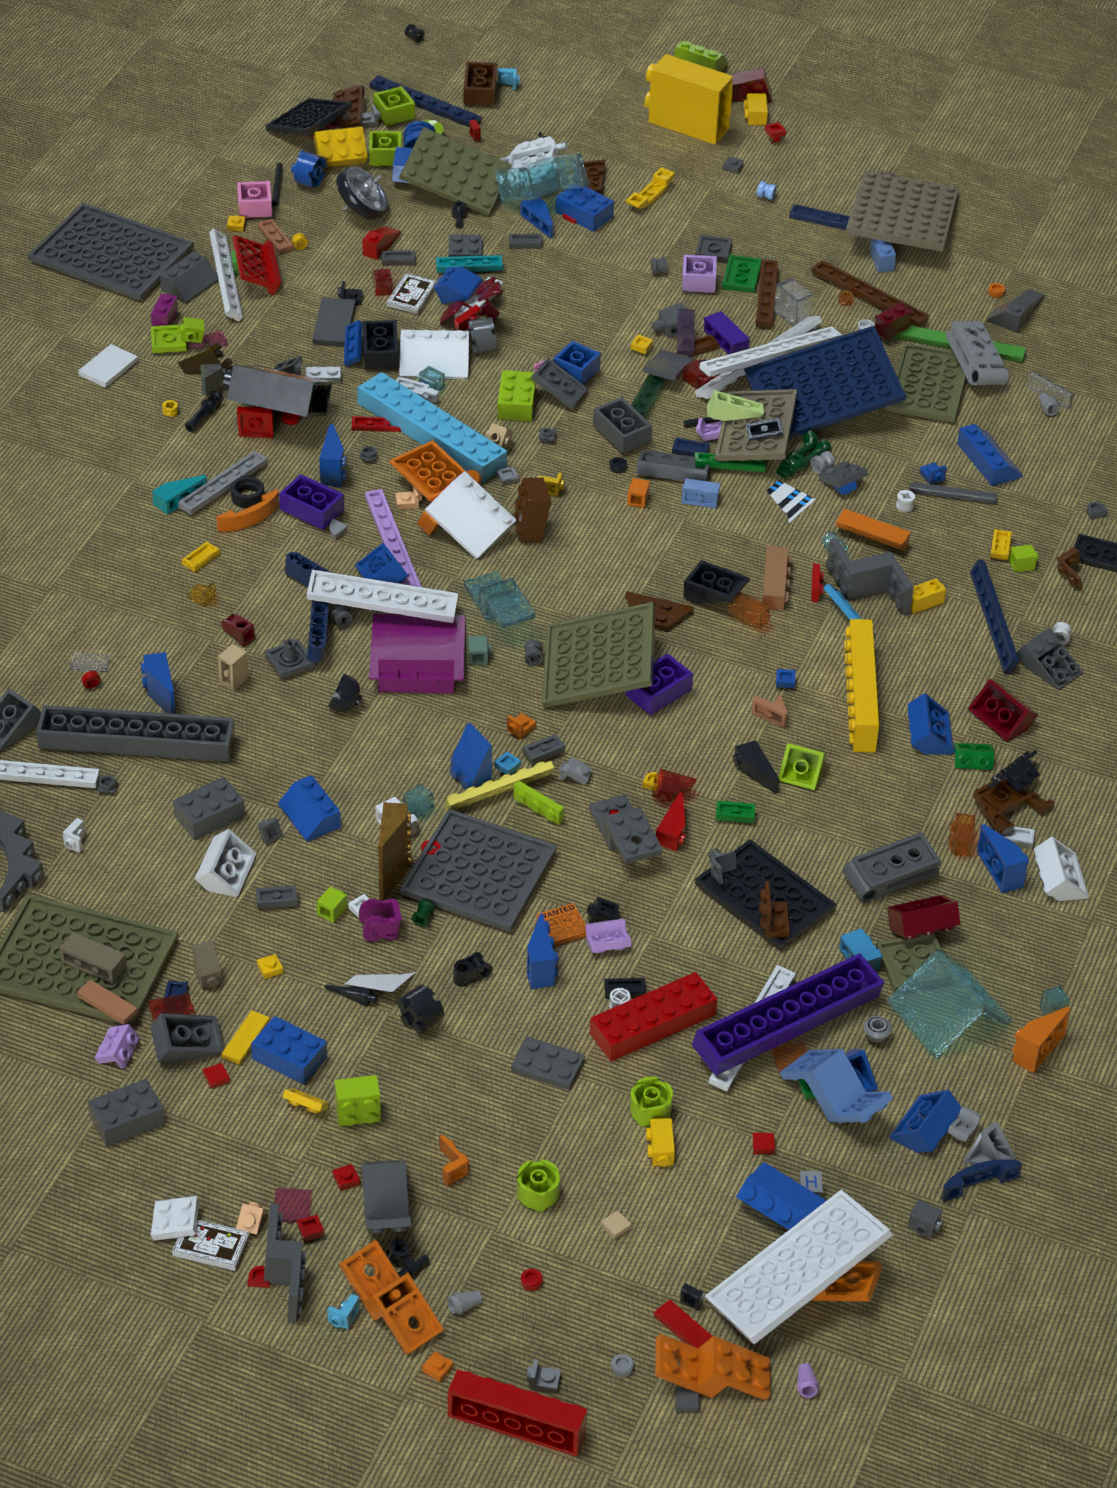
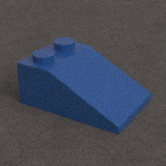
M330 424L319 457L320 483L325 486L341 487L343 480L346 481L347 470H344L347 457L344 456V448L334 425Z
M384 543L355 564L362 576L367 579L401 584L408 576Z
M166 652L143 655L144 663H140L141 673L145 674L142 677L143 688H147L148 696L166 713L176 714L174 690Z
M468 723L452 755L450 768L452 777L456 778L465 790L470 787H480L483 783L492 780V745L471 723Z
M985 824L981 825L977 853L1001 893L1023 888L1027 865H1029L1027 855L1022 852L1019 846Z

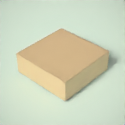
M617 1210L601 1221V1227L615 1240L631 1229V1223Z

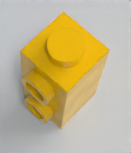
M937 578L913 586L911 612L914 614L944 603L945 586Z
M672 1118L650 1119V1127L646 1128V1140H650V1145H647V1155L652 1157V1166H673L675 1150Z

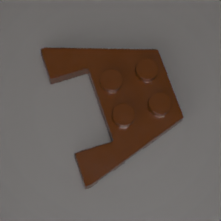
M1005 778L991 789H988L987 786L992 781L978 788L973 793V798L994 829L1002 836L1013 831L1015 826L1004 815L1026 803L1042 815L1053 809L1055 804L1050 799L1045 801L1039 798L1040 795L1035 792L1028 793L1021 790L1017 793Z

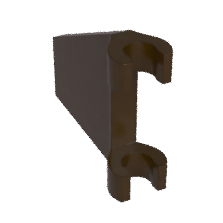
M215 343L207 351L178 362L185 375L201 373V365L221 364L225 372L227 370L232 371L233 369L231 365L233 362L230 358L225 359L222 363L218 360L217 357L223 355L220 343Z

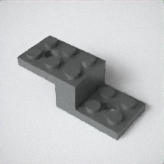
M626 794L589 804V810L609 851L618 849L625 864L662 855L663 849L642 808L633 809ZM612 810H616L619 812L609 815V812Z
M270 1203L264 1281H269L270 1284L290 1285L287 1322L296 1323L297 1314H301L306 1251H302L303 1242L281 1240L283 1213H279V1204Z

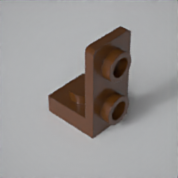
M1073 547L1057 557V569L1061 575L1067 577L1072 586H1076L1081 590L1083 588L1081 578L1072 569L1081 560L1079 551Z

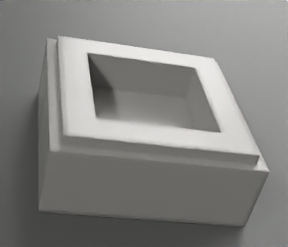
M513 466L497 470V477L503 486L519 482V476Z

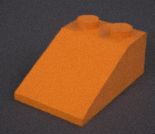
M1062 1008L1028 1022L1023 1029L1019 1028L1015 1034L1016 1043L1012 1049L1014 1053L1012 1062L1035 1073L1066 1035L1071 1008Z

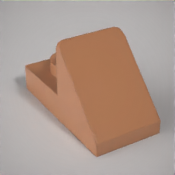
M781 695L773 703L755 696L752 700L751 713L785 728L787 710Z

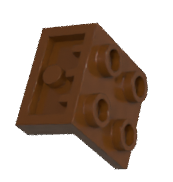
M765 881L764 889H760V900L763 901L759 902V914L763 916L760 918V929H764L765 937H789L787 902H771L769 881Z

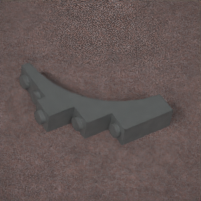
M0 810V848L9 863L6 878L0 888V911L4 912L14 903L15 898L25 890L26 886L33 889L37 883H40L44 877L42 862L33 859L35 856L33 841L24 838L26 835L24 820Z

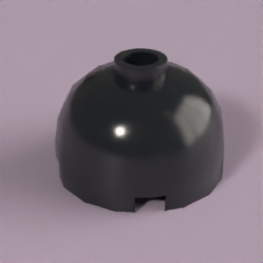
M343 674L328 707L338 712H347L354 705L358 706L362 696L359 695L361 688L357 680L347 674Z

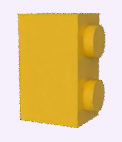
M747 94V100H744L743 107L745 109L744 118L747 119L748 125H767L766 94Z

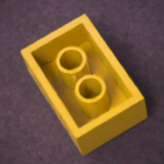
M363 127L315 132L316 155L326 159V167L366 163L367 151Z

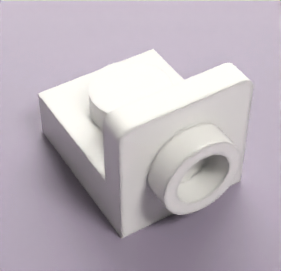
M76 818L63 831L64 846L78 853L82 851L81 839L85 834L83 820Z

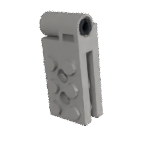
M953 321L951 324L953 331H947L945 336L969 384L1005 385L1009 378L1006 368H1002L1004 363L983 322Z

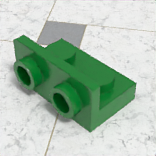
M954 743L955 768L993 769L994 749L992 744Z

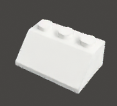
M227 829L213 837L195 880L209 892L237 897L257 853L230 829Z
M1053 836L1034 848L1035 861L1040 869L1039 875L1044 882L1043 888L1048 896H1052L1058 901L1087 899L1089 897L1078 858L1074 851Z

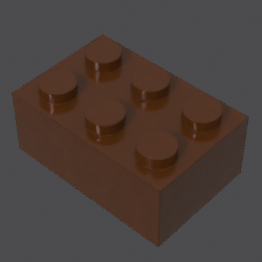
M466 62L463 104L495 106L497 63Z
M522 478L521 485L518 486V499L515 500V513H512V516L517 520L515 522L516 534L519 535L521 543L542 542L552 502L544 478Z

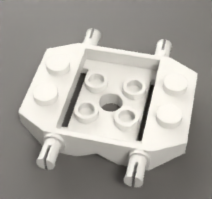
M549 136L518 144L509 156L500 158V160L512 164L505 182L509 184L510 188H516L555 177L556 169L564 167L562 161L557 162L559 150L567 148V143L557 144Z

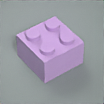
M683 255L682 291L715 293L717 256Z

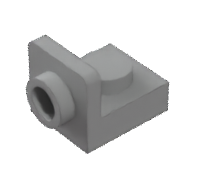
M371 105L372 113H363V128L378 126L380 112L376 110L375 105Z
M534 1359L533 1366H528L526 1380L530 1381V1390L557 1394L561 1370L538 1367L539 1360Z

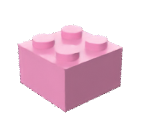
M270 181L237 183L239 216H245V218L272 217Z

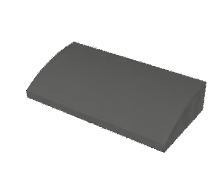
M642 450L637 461L636 474L685 481V479L707 481L710 465L706 464L705 468L695 467L694 457Z

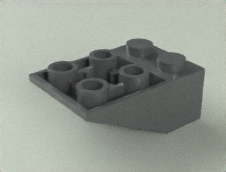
M1050 627L1027 642L1016 652L1025 668L1056 690H1059L1083 673V670Z

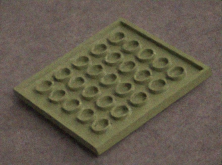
M650 602L547 624L542 691L543 707L547 708L652 686L655 631L654 603Z

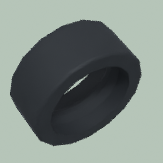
M243 476L232 482L231 500L235 505L241 508H249L262 502L264 484L260 479L252 476ZM246 489L256 491V493L251 495H243L239 492Z

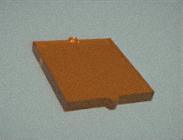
M805 1043L786 1044V1046L771 1049L778 1072L807 1052Z

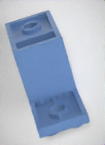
M843 1049L809 1050L779 1072L783 1079H792L793 1081L797 1079L806 1080L828 1122L865 1123L872 1119V1114L885 1109L887 1103L893 1099L889 1091L866 1092Z

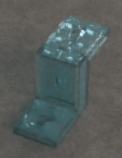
M581 153L548 157L522 167L495 171L502 203L533 200L562 189L589 185Z

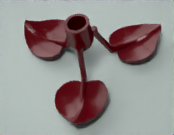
M495 275L481 283L474 292L475 295L482 293L477 299L478 302L484 299L486 301L481 306L482 311H479L478 314L481 317L484 315L486 318L492 317L493 320L500 315V312L489 301L488 297L502 293L501 283L499 281L495 282ZM460 301L453 303L443 312L440 318V325L442 326L443 322L454 315L461 306H466L469 309L472 306Z

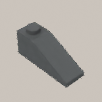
M221 364L201 365L202 395H207L223 385L222 379H224L225 369H222Z

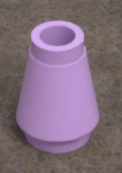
M804 1363L798 1367L797 1391L801 1396L810 1398L817 1394L819 1383L812 1366Z

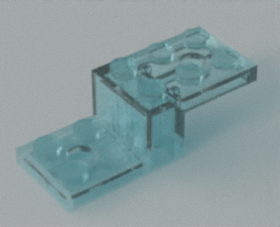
M498 571L464 581L465 589L486 621L495 618L499 626L504 628L535 618V611L513 578L503 580Z

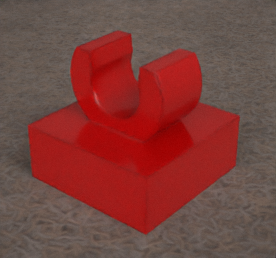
M780 122L765 125L764 131L773 139L774 143L779 142L780 137L786 135V129Z

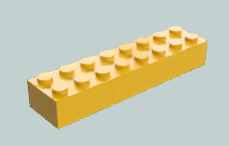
M850 619L849 626H846L845 637L848 639L844 640V651H847L844 663L848 664L845 667V677H849V679H846V690H849L847 692V704H850L847 709V716L851 717L848 720V730L852 731V733L849 732V744H852L853 752L876 753L879 717L872 620Z

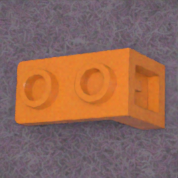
M444 1135L439 1136V1149L451 1161L442 1168V1181L448 1187L468 1175L469 1160L464 1153L458 1151L451 1139L448 1140Z

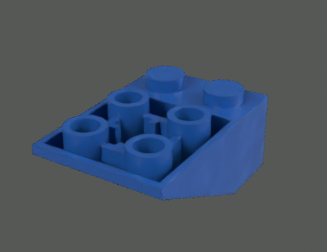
M543 913L539 915L527 946V977L530 989L555 986V977H558V969L555 965L559 962L557 951L553 952V936L549 937L550 926L549 922L545 921Z

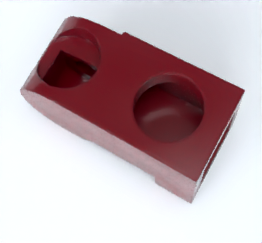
M234 613L221 621L224 632L238 639L241 646L244 647L256 639L254 624Z

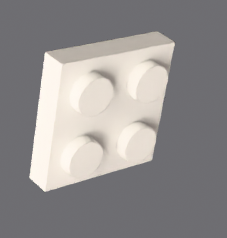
M191 1196L155 1201L151 1229L153 1241L195 1235L199 1209L198 1197Z

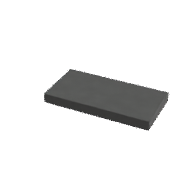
M322 297L313 335V344L345 347L346 326L352 322L355 300Z

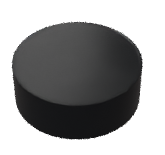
M621 457L612 458L609 462V469L614 473H623L627 469V461Z

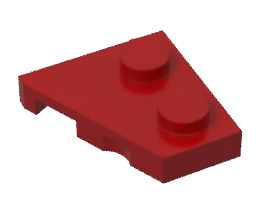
M477 304L454 319L455 331H470L468 321L477 320L479 317L478 313L481 310Z

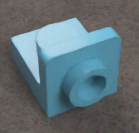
M498 68V85H513V90H516V84L519 85L520 75H517V69Z
M351 1294L347 1301H343L340 1310L329 1306L327 1309L328 1322L335 1327H342L348 1330L360 1311L359 1296Z

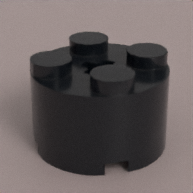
M421 984L396 1000L402 1013L400 1016L401 1021L406 1026L410 1025L418 1034L423 1033L444 1017V1009L440 1000L435 1001L432 997L435 993L426 985Z

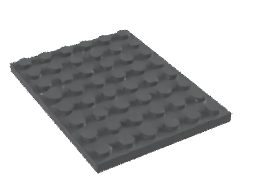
M82 203L28 254V260L141 301L160 282V274L181 261L194 248V242Z

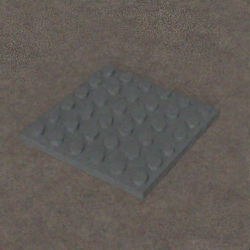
M448 809L401 886L400 894L418 901L428 900L434 906L511 932L556 853L557 845ZM434 841L439 842L441 849H438L434 855L427 854L428 851L437 848L433 845Z

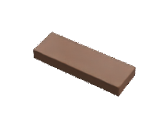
M273 219L257 224L264 237L268 241L273 242V247L279 255L294 250V245Z
M91 979L77 991V997L123 1025L138 1013L137 1007Z

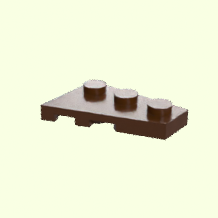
M606 159L575 163L574 169L580 184L601 194Z

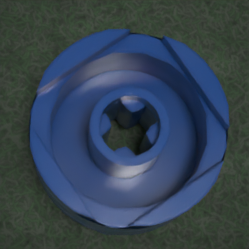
M300 151L296 163L291 168V172L294 173L295 182L312 188L314 186L318 187L325 176L323 167L326 168V159L319 155Z

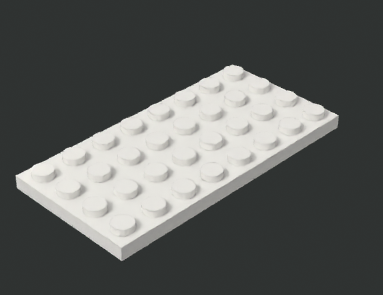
M840 1190L706 1294L705 1298L711 1306L754 1345L893 1235L889 1228L844 1191Z

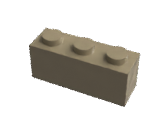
M75 932L60 947L61 962L112 984L127 968L125 954L121 951L114 950L103 943L93 941Z

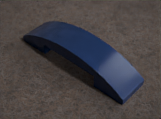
M1002 1159L971 1165L956 1173L945 1183L941 1200L946 1202L961 1197L965 1187L995 1177L998 1178L1000 1183L1019 1178L1022 1163L1017 1160Z

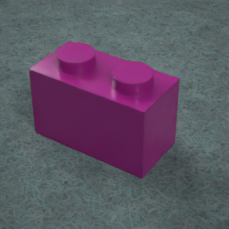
M160 294L151 312V326L172 325L178 313L177 296Z

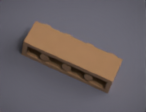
M767 546L762 608L784 610V603H788L789 592H785V590H789L790 580L786 578H790L791 568L787 567L791 566V555H788V547Z

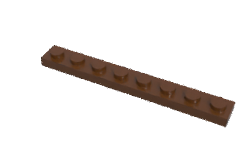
M823 260L812 267L811 273L885 311L898 303L903 304L912 311L910 324L916 327L922 326L929 320V314Z

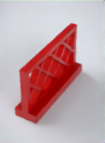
M234 235L232 240L240 279L267 287L268 293L274 295L281 284L273 242L266 240L265 244H261Z

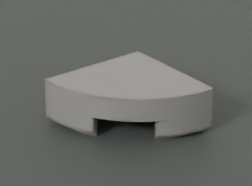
M333 518L330 522V533L335 540L348 531L347 525Z

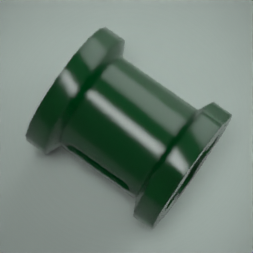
M428 900L419 901L418 909L412 915V921L421 927L427 926L430 915L435 911L434 904Z

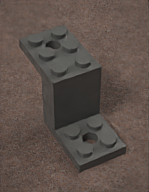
M837 538L830 539L829 547L827 548L828 560L826 561V568L831 572L834 582L839 585L842 595H845L848 601L888 592L903 616L910 614L914 587L892 552L851 561Z
M404 1160L361 1162L366 1229H370L371 1233H382L384 1228H392L394 1232L406 1231V1227L411 1226L408 1208L406 1162Z

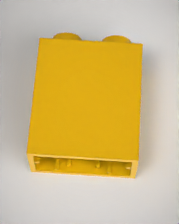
M665 54L657 64H650L646 72V81L650 82V90L644 102L645 108L649 109L648 122L716 145L730 129L733 76Z

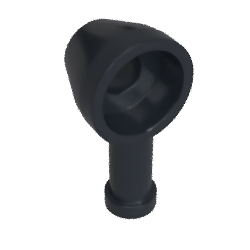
M457 201L453 205L451 216L456 219V228H462L463 219L467 217L468 211L464 202Z

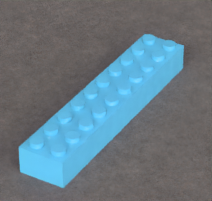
M383 372L357 387V404L378 417H384L390 421L392 426H398L401 432L422 445L433 440L465 471L475 470L479 472L482 477L481 483L497 474V470L507 467V450Z

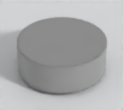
M619 1354L612 1359L611 1371L615 1376L623 1378L632 1374L634 1362L630 1356Z

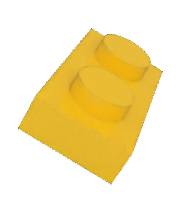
M294 1088L285 1089L282 1096L289 1100V1104L306 1106L308 1111L316 1114L326 1111L330 1103Z

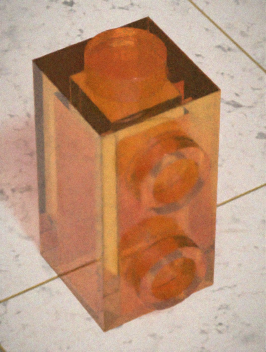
M741 592L728 604L729 616L757 629H760L770 620L769 605Z
M956 813L955 821L951 820L950 832H953V835H949L948 846H952L951 855L971 857L976 815Z

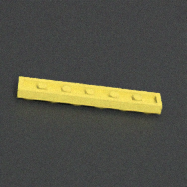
M551 761L546 763L539 762L533 768H522L516 774L511 776L510 774L503 775L494 782L489 780L480 787L466 789L464 793H453L447 797L444 808L446 812L448 809L456 810L511 790L517 781L527 784L551 775L554 766Z

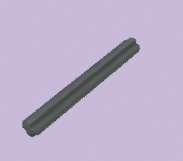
M911 482L909 491L913 493L995 504L997 501V494L991 492Z

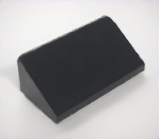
M780 418L746 424L749 441L784 435Z

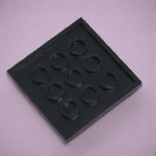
M307 98L265 125L267 131L274 133L295 134L296 136L306 135V137H310L316 131L325 128L328 123L336 121L339 116L347 114V111L353 107L351 102Z

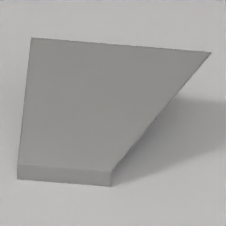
M997 1121L993 1122L979 1134L963 1163L974 1165L990 1160H1014L1016 1158Z

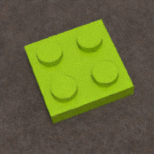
M179 325L151 326L152 353L187 351L186 341H182L181 334L178 333Z

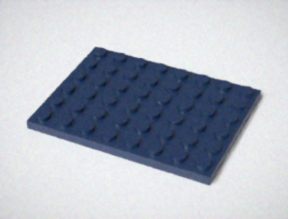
M874 325L744 368L752 391L797 389L798 396L790 438L906 400L904 390Z

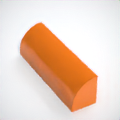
M844 509L836 521L837 528L902 551H905L909 546L910 531Z

